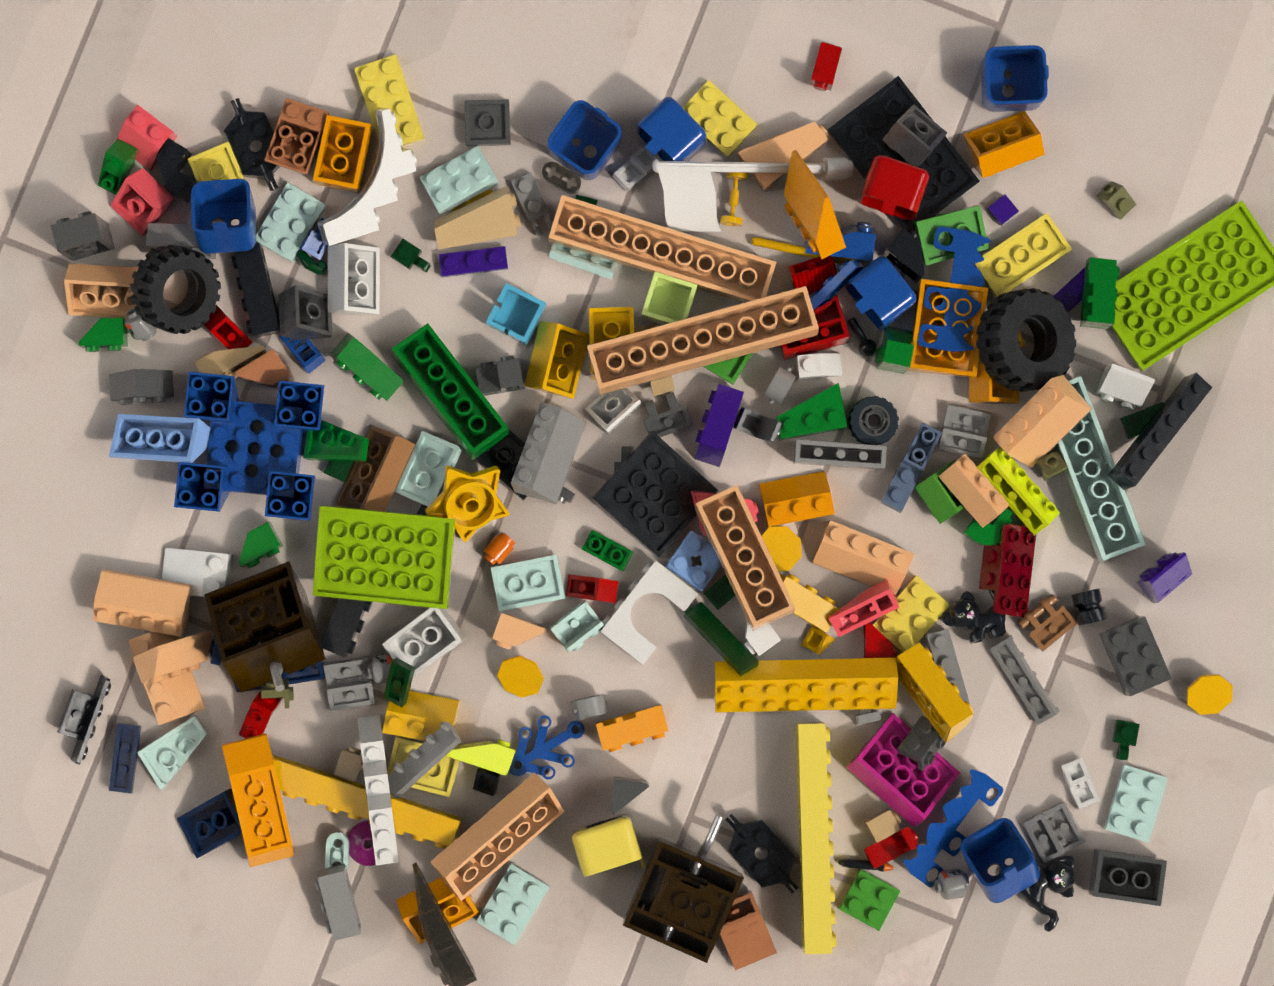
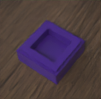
M1006 194L987 208L1000 226L1019 212Z

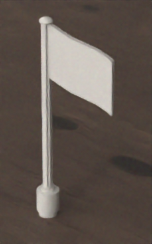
M824 157L820 163H806L812 173H819L824 180H846V178H851L853 174V163L846 158ZM654 160L652 167L654 172L659 174L661 181L664 216L668 228L676 231L721 232L717 220L716 192L711 172L788 173L789 163Z

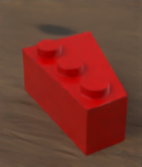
M838 295L814 310L819 327L818 335L780 345L784 361L796 358L797 355H807L849 343L850 336Z

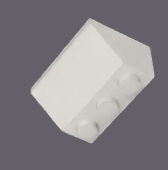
M348 243L328 246V313L345 315L379 314L380 248Z

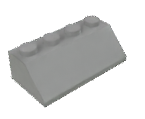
M540 402L511 481L514 492L557 504L586 422L563 408Z

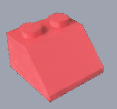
M137 105L124 121L117 139L137 148L135 160L151 171L157 164V156L167 139L175 141L178 136Z
M142 168L125 179L110 206L143 236L147 233L148 223H157L168 211L175 198Z

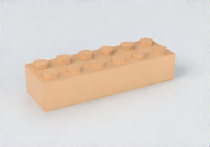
M733 486L696 503L695 510L752 631L793 613L795 606L738 486Z
M533 773L466 832L456 838L452 844L439 853L430 863L445 885L462 901L564 813V810L551 788L537 774Z

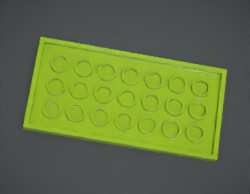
M1241 200L1116 281L1115 324L1111 328L1141 372L1274 286V247L1244 202Z

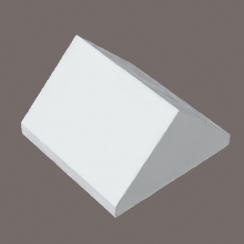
M623 388L601 394L585 410L609 435L641 405V401L628 388Z

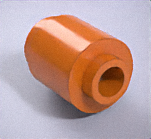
M501 532L483 550L486 554L484 558L493 566L496 563L501 565L514 549L515 542L504 532Z

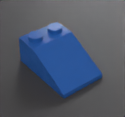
M857 222V225L841 228L840 231L846 248L829 256L873 261L876 240L874 227H870V223ZM808 240L805 241V253L819 255L817 252L813 253Z

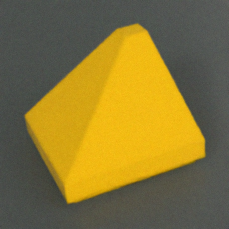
M811 626L801 645L820 656L835 639L816 627Z

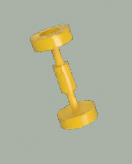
M726 172L725 177L734 180L733 190L730 191V216H721L720 224L740 227L742 226L743 219L734 216L735 207L738 206L739 199L738 181L747 180L748 172Z

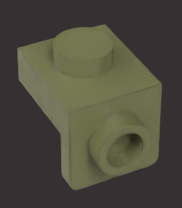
M1113 181L1103 186L1101 192L1097 194V198L1105 202L1114 216L1120 220L1137 205L1124 186Z
M1057 450L1037 460L1039 472L1044 481L1067 469L1066 463Z
M282 679L285 687L282 691H276L273 681L261 685V698L284 697L285 709L289 708L290 701L294 700L293 687H289V679Z

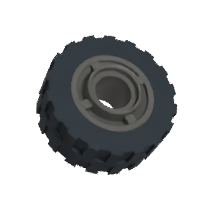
M869 396L858 401L849 412L848 428L852 433L851 435L857 439L856 441L865 445H881L888 442L895 435L896 429L899 426V416H897V410L892 406L891 402H888L883 397ZM870 415L878 418L877 427L869 425L868 418Z

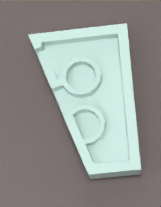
M193 716L137 752L161 791L208 735L196 716Z

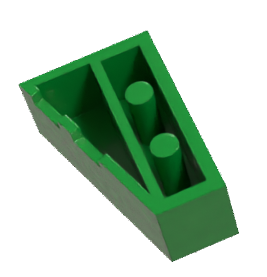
M1089 257L1086 260L1080 327L1108 329L1115 324L1116 280L1119 278L1120 271L1119 266H1117V260Z
M891 326L885 328L883 342L875 355L874 362L878 363L877 369L904 374L910 368L914 350L912 331Z

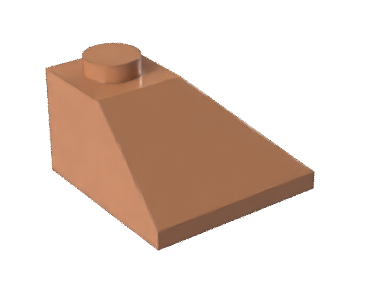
M274 349L235 372L236 376L244 381L273 388L279 385V381L290 382L289 378L293 377L281 355Z

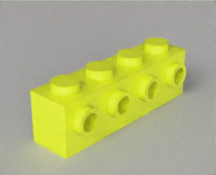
M1001 446L977 466L1034 536L1047 527L1060 514L1056 506L1043 494L1039 486L1029 478L1025 470L1011 456L1006 454Z

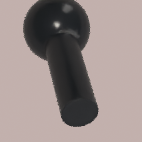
M855 317L850 318L847 322L860 343L859 352L863 356L873 355L876 351L875 342L867 339Z

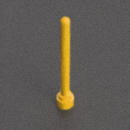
M753 237L751 239V243L754 246L811 258L820 257L817 254L805 253V248L802 246L760 237ZM832 256L834 262L843 264L847 260H856Z

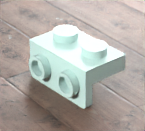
M583 600L549 628L565 649L570 652L571 650L576 651L584 644L583 641L589 636H596L604 624L589 604Z

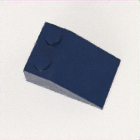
M232 788L177 818L196 858L242 836Z

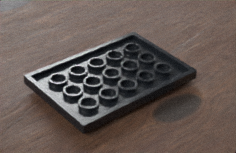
M897 76L827 131L849 160L852 161L863 178L866 179L869 167L873 159L878 155L907 163L900 154L889 148L882 139L913 104L929 118L931 117L902 79ZM946 136L918 166L929 173V180L916 217L911 221L893 216L906 231L909 229L913 232L916 231L914 221L936 216L980 182Z

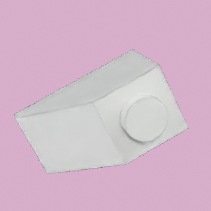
M817 353L797 355L796 357L798 380L842 376L840 353Z

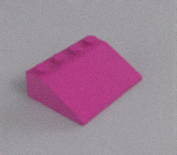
M892 713L859 750L846 768L912 827H915L927 818L959 776L960 772L938 752L935 754L932 764L927 765L923 771L918 769V762L898 753V747L911 731V728Z

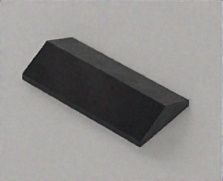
M509 430L505 438L475 459L486 469L498 466L500 469L499 480L514 492L511 481L525 443ZM515 493L523 501L528 497L526 495Z

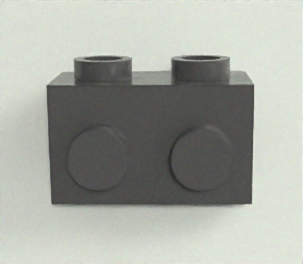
M921 716L898 747V753L918 762V769L923 771L927 765L932 764L935 754L946 743L926 717Z

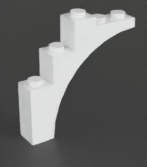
M389 108L375 110L379 127L378 150L374 167L366 184L348 206L335 215L317 223L323 244L331 246L379 230L378 224L380 219L378 213L373 208L398 201L396 196L398 194V187L395 181L392 182V179L416 171V156L410 149H401L403 142L400 134L395 129L396 117Z
M380 715L357 718L376 866L398 863Z

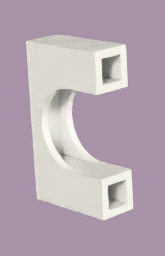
M657 561L653 564L649 562L642 570L644 574L640 581L634 580L628 588V591L631 593L626 599L620 598L614 606L617 611L612 617L606 616L602 621L604 624L602 626L603 629L600 631L642 665L657 647L639 634L632 625L630 615L635 601L645 594L657 593L665 596L685 612L698 595L696 591Z

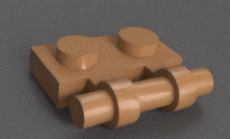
M1053 594L1046 599H1041L1038 606L1032 611H1027L1023 614L1024 617L1018 621V624L1023 629L1029 624L1033 626L1034 629L1028 633V636L1042 652L1077 624L1076 620L1064 606L1057 610L1052 607L1058 601ZM1046 611L1050 616L1042 623H1039L1036 618Z

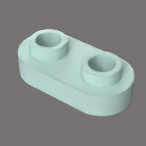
M334 832L328 836L326 840L325 869L334 867V862H340L341 865H346L348 871L349 839L346 834ZM336 839L342 841L341 847L335 846L334 841Z

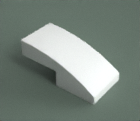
M647 143L633 154L612 176L626 192L631 190L653 169L654 160H662L657 154L653 156L645 148Z
M1082 758L1061 766L1078 810L1100 801Z

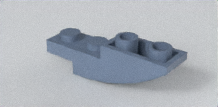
M922 422L881 501L882 504L899 513L903 511L942 432Z

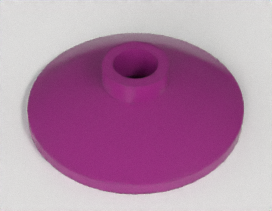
M363 821L355 825L348 834L349 854L357 863L373 866L376 865L371 825L369 821ZM365 840L372 841L371 848L365 847Z

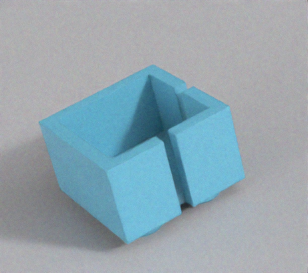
M506 283L497 299L501 308L494 305L486 325L504 335L508 331L510 338L527 346L547 304Z

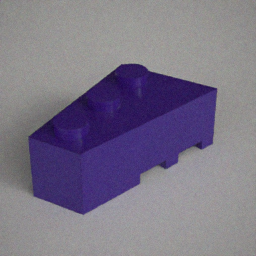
M718 384L716 391H711L708 403L712 405L710 411L705 409L702 423H705L704 430L699 429L695 440L696 443H699L695 460L720 467L744 394L743 391Z

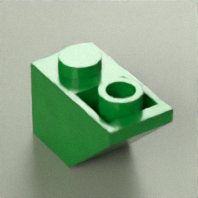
M117 139L105 152L97 186L117 195L134 166L138 149Z
M100 318L79 340V346L85 348L86 352H98L99 348H108V351H121V347H128V332L124 325L125 319Z
M266 522L248 532L239 559L240 567L247 566L250 569L260 563L259 559L267 555L268 558H271L280 553L279 548L283 547V544L271 522Z

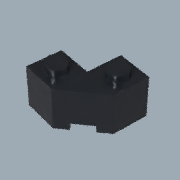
M168 138L157 156L163 185L168 192L188 203L191 199L192 187L197 182L181 171L192 154L188 149Z

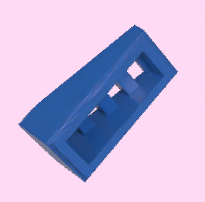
M279 336L307 373H311L325 362V358L310 339L305 340L306 342L295 350L294 348L304 340H294L289 343L291 338ZM308 348H311L310 351H308L306 354L300 357V355L303 352H305Z

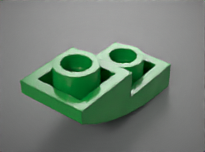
M591 530L582 547L583 551L624 572L634 553L594 530Z

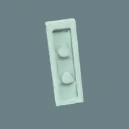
M553 243L549 253V258L608 279H612L618 265L616 262Z

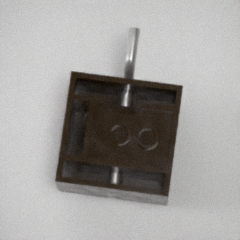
M289 561L204 594L222 663L240 693L270 681L274 682L276 691H282L285 688L281 676L283 672L290 674L326 660L306 591ZM258 631L259 637L255 638L253 633Z
M715 815L698 853L659 837L623 918V926L705 963L708 962L744 880L742 873L706 858L724 820L723 817Z

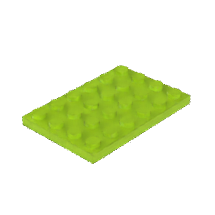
M320 505L313 596L448 609L456 518Z

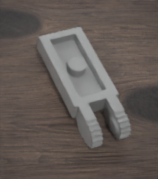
M530 172L512 180V186L537 237L542 236L541 228L536 222L541 217H544L545 224L551 231L553 224L548 215L549 211L532 173Z

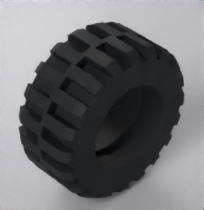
M177 245L157 247L155 249L156 252H148L145 255L146 259L139 261L137 272H133L134 283L130 284V291H133L134 294L131 296L132 304L137 305L135 311L138 315L142 316V320L147 324L169 333L186 334L191 330L196 331L201 328V323L206 324L210 320L209 315L211 313L214 314L217 309L215 304L216 301L220 300L218 289H221V282L216 279L219 277L217 269L213 268L214 264L210 259L205 258V255L192 249ZM182 269L188 280L186 296L179 305L168 309L163 297L165 283L173 273Z

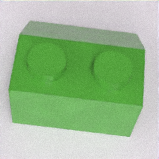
M955 459L914 487L939 524L965 508L938 477L955 462Z

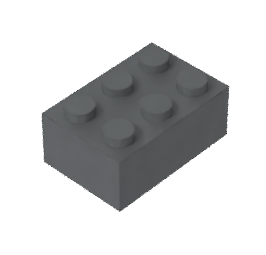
M91 211L80 213L78 218L71 220L70 218L59 219L56 221L57 224L50 225L57 251L71 261L115 249L108 223L95 213H91Z
M1145 616L1137 617L1099 633L1125 696H1133L1172 679Z
M1095 849L1089 894L1095 897L1161 906L1167 861L1161 858Z

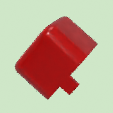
M878 155L873 159L869 167L858 203L884 214L912 221L918 213L929 180V173L922 168L887 156Z

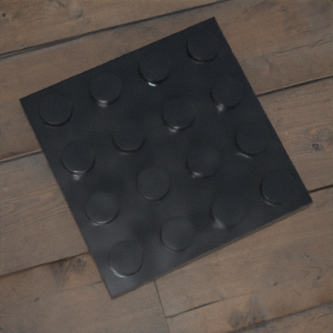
M651 431L592 498L656 556L660 557L697 515L691 491L698 490L717 493L718 489L654 431Z

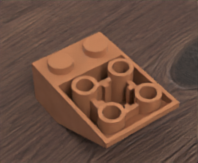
M286 98L264 161L307 175L320 149L326 116L330 115L329 112Z
M749 890L737 895L720 932L735 970L777 953L752 891Z

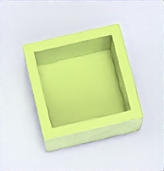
M654 272L641 317L664 325L687 319L698 285Z

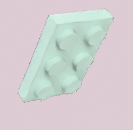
M479 146L420 176L440 215L499 184Z
M287 182L257 232L256 242L293 263L296 254L301 250L300 246L310 229L313 230L327 205Z
M422 431L395 492L428 507L443 492L445 467L447 465L455 467L463 448Z
M557 555L491 567L499 612L566 599Z
M1123 764L1104 829L1149 843L1168 778Z
M511 863L476 922L515 945L550 886Z

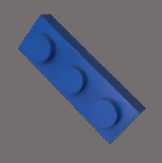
M847 260L839 267L840 272L835 276H830L823 283L824 287L819 292L815 291L809 296L813 311L830 301L864 266L858 260Z

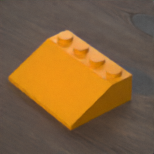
M797 150L792 151L784 190L786 200L784 208L789 217L792 216L795 227L797 229L800 228L804 240H808L812 252H817L821 259L846 248L829 196Z
M926 279L920 280L912 330L914 350L908 371L977 377L980 353L976 347V341L978 340L976 332L977 326L981 322V315L986 310L988 288ZM928 287L969 290L967 294L981 304V308L975 316L967 319L965 322L959 320L952 324V326H955L957 323H963L967 328H969L968 324L973 327V330L963 337L967 344L974 347V350L951 352L922 347L918 344L921 325L930 324L943 327L944 324L947 326L944 318L945 312L949 309L950 302L940 292H932L929 296V302L932 304L933 310L927 309L924 306V300ZM944 298L947 301V307L945 310L939 311L934 306L941 305ZM961 298L955 302L954 310L960 316H967L972 310V304L968 299ZM960 301H966L970 306L969 311L965 314L959 313L956 309V305ZM933 329L926 330L923 333L924 341L934 343L937 340L936 331Z

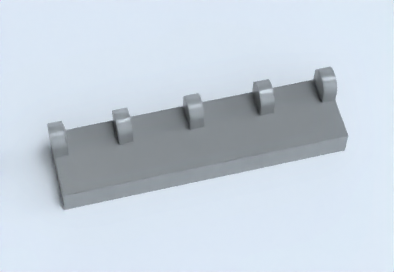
M1010 635L992 646L990 650L1039 725L1057 715L1060 710L1054 706L1048 696V691L1043 689L1036 678V672L1031 670L1024 659L1025 655L1019 651L1013 641V636Z
M441 722L439 730L433 735L428 734L425 737L426 741L418 749L413 748L409 752L410 756L401 764L396 763L393 766L394 770L388 775L389 790L393 797L399 798L461 742L451 723Z

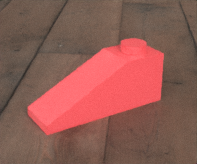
M886 579L866 589L828 618L838 637L900 607Z

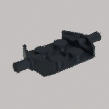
M239 98L235 99L236 103L232 100L231 103L236 114L224 129V133L229 140L243 175L250 178H263L266 180L269 190L273 191V186L275 189L279 188L274 179V173L281 166L264 161L274 134L269 120L264 112L244 110ZM255 140L260 141L262 144L261 149L257 152L250 150V144Z
M731 813L729 817L734 823L728 817L725 819L734 829V835L728 851L731 852L762 888L781 883L793 894L795 891L792 887L795 890L799 888L789 876L795 856L762 819L743 824ZM763 846L768 850L766 858L758 859L755 856V850L758 847Z

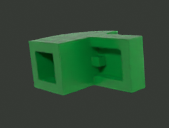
M1006 508L996 517L992 524L988 523L983 528L973 518L962 534L975 544L981 546L996 545L1001 542L1002 532L1000 530L1003 525L1012 522L1010 516L1013 512Z

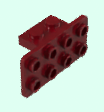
M1004 524L1000 545L984 546L979 589L995 591L993 601L994 613L1024 617L1023 614L1027 612L1036 535L1034 536L1027 527Z

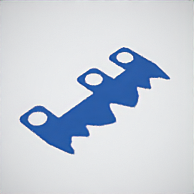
M942 226L936 229L934 247L940 250L955 252L950 283L977 287L985 285L981 271L974 264L984 261L977 248L981 247L982 244L990 243V239L972 231ZM942 232H949L953 236V241L950 245L943 246L940 244L938 238ZM933 286L926 289L924 306L927 309L933 310L932 304L929 302V296L932 292H940L943 296L947 297L950 306L945 312L944 318L947 326L944 324L943 327L930 324L921 325L918 338L920 346L951 352L974 350V347L967 344L963 337L972 331L973 327L968 324L969 328H967L963 323H957L955 326H952L956 321L961 320L965 322L967 319L975 316L981 308V304L967 294L969 290L945 289ZM943 298L942 304L934 307L939 311H943L947 307V301ZM965 298L971 302L972 310L967 316H960L955 312L954 304L958 299ZM960 301L957 303L956 309L959 313L965 314L969 311L970 306L968 302ZM933 329L936 331L937 340L934 343L924 341L923 333L926 330Z
M970 769L972 776L971 784L960 788L962 797L952 799L943 806L946 822L930 823L926 834L927 845L917 846L916 858L903 860L909 872L928 887H933L934 881H927V873L934 868L938 870V875L943 871V868L933 861L941 849L951 856H956L960 852V847L956 850H951L949 847L950 842L956 837H959L961 842L966 838L956 829L978 799L988 806H993L1002 795L1003 787L987 774ZM997 788L998 794L996 798L991 801L987 800L986 795L989 789Z

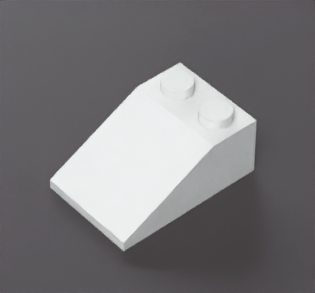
M165 548L162 580L191 585V596L205 597L204 594L230 584L233 555Z
M429 608L382 645L393 660L398 658L414 666L413 677H415L467 638L446 609Z

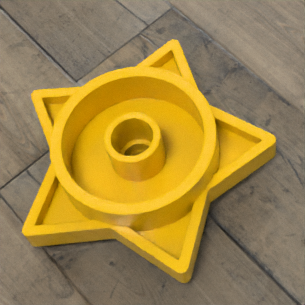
M447 465L445 467L443 492L426 508V514L428 516L456 518L455 529L462 541L466 543L477 529L485 526L491 520L509 516L508 510L496 494L500 469L498 466H493L474 473H468Z

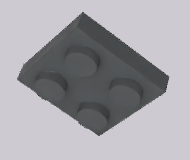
M509 99L465 101L466 146L511 145Z

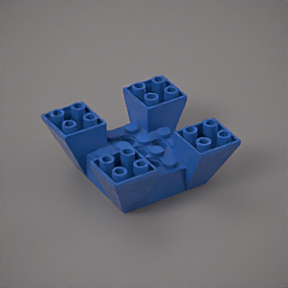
M188 372L184 417L199 418L202 421L211 422L206 465L179 462L174 507L220 512L230 492L266 495V517L310 521L315 475L299 474L304 432L320 431L325 385L279 381L277 404L270 405L240 402L234 376ZM256 421H261L263 427L261 431L255 433L252 429L253 424ZM236 441L238 448L235 452L230 453L228 445L230 442ZM254 443L260 445V451L256 455H252L250 452V447ZM281 445L283 449L282 454L279 457H274L272 454L273 448ZM256 465L258 468L256 476L249 477V467Z

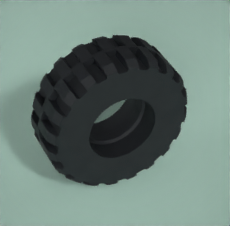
M1031 288L1003 293L996 300H992L987 306L988 310L983 311L981 315V322L977 326L976 332L978 334L976 347L979 349L980 362L984 364L990 377L993 376L997 384L1005 386L1008 390H1019L1020 392L1039 390L1051 378L1065 375L1070 368L1069 364L1074 359V348L1076 347L1074 332L1076 331L1070 319L1071 315L1063 308L1064 305L1058 299H1054V296L1049 292H1042L1040 289ZM1022 322H1025L1030 327L1034 336V350L1029 359L1023 354L1018 341L1019 328Z

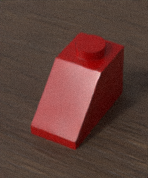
M215 305L217 307L215 313L209 315L210 320L206 324L203 323L207 329L227 349L249 347L253 343L251 339Z
M569 574L566 597L616 603L619 581Z
M870 622L863 625L864 658L897 659V649H893V644Z

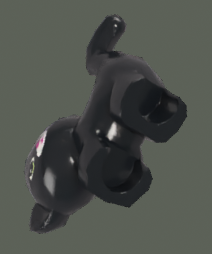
M989 590L988 592L994 601L995 591ZM969 591L964 592L960 599L956 600L950 607L949 612L942 616V621L947 626H954L960 630L971 629L972 632L969 634L970 644L982 642L985 639V633H988L990 639L1001 637L1006 633V615L994 613L993 606L981 614L979 605L975 602L974 596Z
M1064 856L1057 861L1051 862L1044 870H1042V862L1035 858L1040 877L1035 884L1020 892L1030 907L1050 917V920L1044 925V929L1048 932L1056 927L1059 917L1056 910L1044 905L1045 891L1048 888L1055 893L1061 894L1063 897H1073L1074 858L1071 856Z

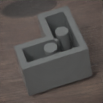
M514 355L501 357V361L496 362V365H493V362L481 363L479 368H475L478 387L484 396L525 389L519 358H514Z
M132 369L109 374L110 400L120 401V405L146 402V399H151V403H164L165 398L174 397L172 370Z

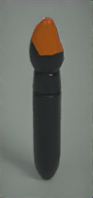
M841 859L838 861L840 866L847 868L878 870L881 872L890 871L894 868L891 864L885 863L874 869L870 861Z

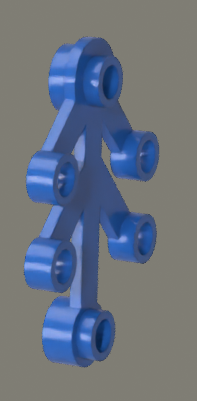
M547 715L541 716L538 719L539 729L534 749L526 755L527 742L532 737V730L528 727L521 728L519 730L520 739L517 752L514 754L509 772L514 776H521L526 772L542 775L545 779H552L556 773L554 767H542L530 763L537 758L560 763L566 768L572 767L575 763L573 755H562L550 752V750L570 738L578 739L582 737L585 732L583 723L577 720L570 722L566 731L544 743L547 730L551 726L552 721ZM542 718L549 720L548 726L541 725L540 721ZM574 725H577L580 728V732L578 734H574L571 731V728ZM525 729L530 732L528 738H523L521 732ZM567 756L572 758L570 765L564 763V758ZM515 761L522 763L520 769L514 768L513 764ZM547 768L553 770V775L547 777L544 773Z

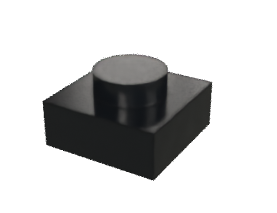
M479 767L476 772L473 789L494 796L497 792L501 774Z

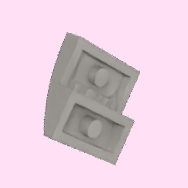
M948 403L938 450L962 455L966 454L967 456L982 459L992 413Z
M368 656L324 663L330 711L375 704L373 682L369 678Z
M1065 801L1023 822L1043 863L1057 858L1066 851L1086 842Z

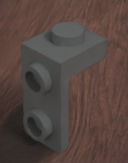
M741 407L733 428L755 438L773 443L780 434L782 422Z

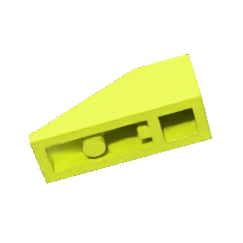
M498 739L497 743L489 740L457 745L446 756L507 776L516 750L510 747L511 743Z

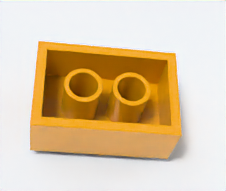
M330 115L326 116L313 181L316 185L360 193L373 133L371 124Z

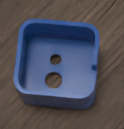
M1036 45L999 46L988 50L981 61L982 103L986 110L991 112L1031 111L1040 107L1047 97V80L1049 78V68L1046 65V53L1043 48ZM1007 70L1012 73V76L1009 79L1005 78L1003 75V73ZM1005 85H1011L1014 88L1015 92L1012 97H1006L1002 94V88Z
M672 97L662 99L637 124L638 135L647 143L645 148L653 156L657 154L663 161H690L706 143L705 130Z
M578 100L570 106L549 136V153L555 160L581 178L593 180L600 174L619 147L622 140L621 128L617 122L609 118L607 113L598 107L595 108L586 101ZM574 138H579L581 140L579 146H574L572 144ZM592 145L596 148L597 153L594 157L588 158L584 155L586 146Z
M246 180L202 181L192 187L191 225L201 252L205 254L241 252L251 250L255 246L256 207L250 185ZM217 219H221L224 221L219 223H213ZM237 219L239 224L234 226L231 224V221Z
M883 256L872 261L845 285L846 290L856 302V308L862 315L865 313L880 331L884 330L909 310L917 299L912 288L891 262Z
M998 819L966 837L961 842L960 849L969 870L986 897L993 903H1001L1035 884L1040 877L1032 851L1010 819ZM1011 858L1013 863L1006 865L1005 860ZM992 865H998L1001 868L1000 873L996 876L988 873V869Z

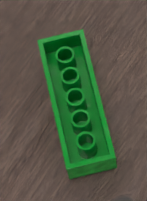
M428 323L392 348V357L472 461L508 435L509 427Z

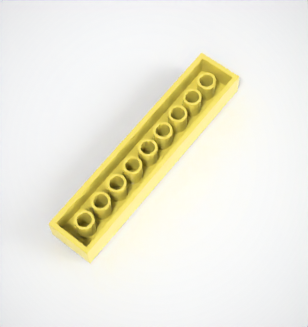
M823 722L795 723L802 950L804 954H832V948H836V934L832 931V925L836 924L835 911L831 908V902H835V889L833 886H830V879H834V865L830 863L829 857L834 854L833 842L829 840V833H833V821L831 818H828V810H832V796L828 795L827 787H831L832 784L831 773L827 772V764H831V753L829 750H826V742L830 741V728L826 727V724Z

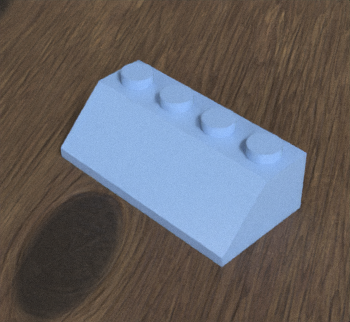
M118 414L109 457L192 463L206 450L210 427L199 418Z

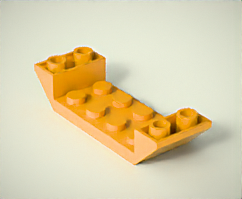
M267 734L221 744L249 867L293 857V845Z

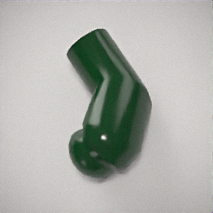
M303 250L296 254V258L305 269L317 275H323V272L328 270V266L323 260L315 263Z

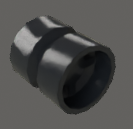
M1100 588L1071 595L1073 606L1078 608L1076 613L1078 626L1107 619L1105 608L1100 606L1102 601Z

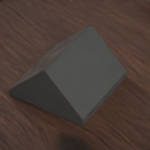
M615 777L611 813L614 815L649 788V783L646 780Z

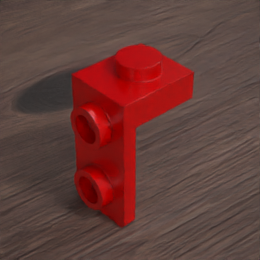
M824 42L820 44L809 85L814 86L815 89L820 91H831L842 51L841 47Z
M260 691L251 703L239 735L243 738H250L264 734L268 722L280 705L282 698H261Z
M908 826L882 841L866 847L864 852L872 867L876 869L917 848L919 840L913 829L910 830Z

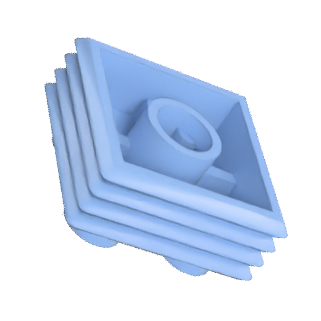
M694 531L689 532L666 564V568L700 592L705 589L721 566L712 544ZM692 556H701L700 561L703 564L701 566L696 565L695 567H693L691 565L692 560L690 558Z

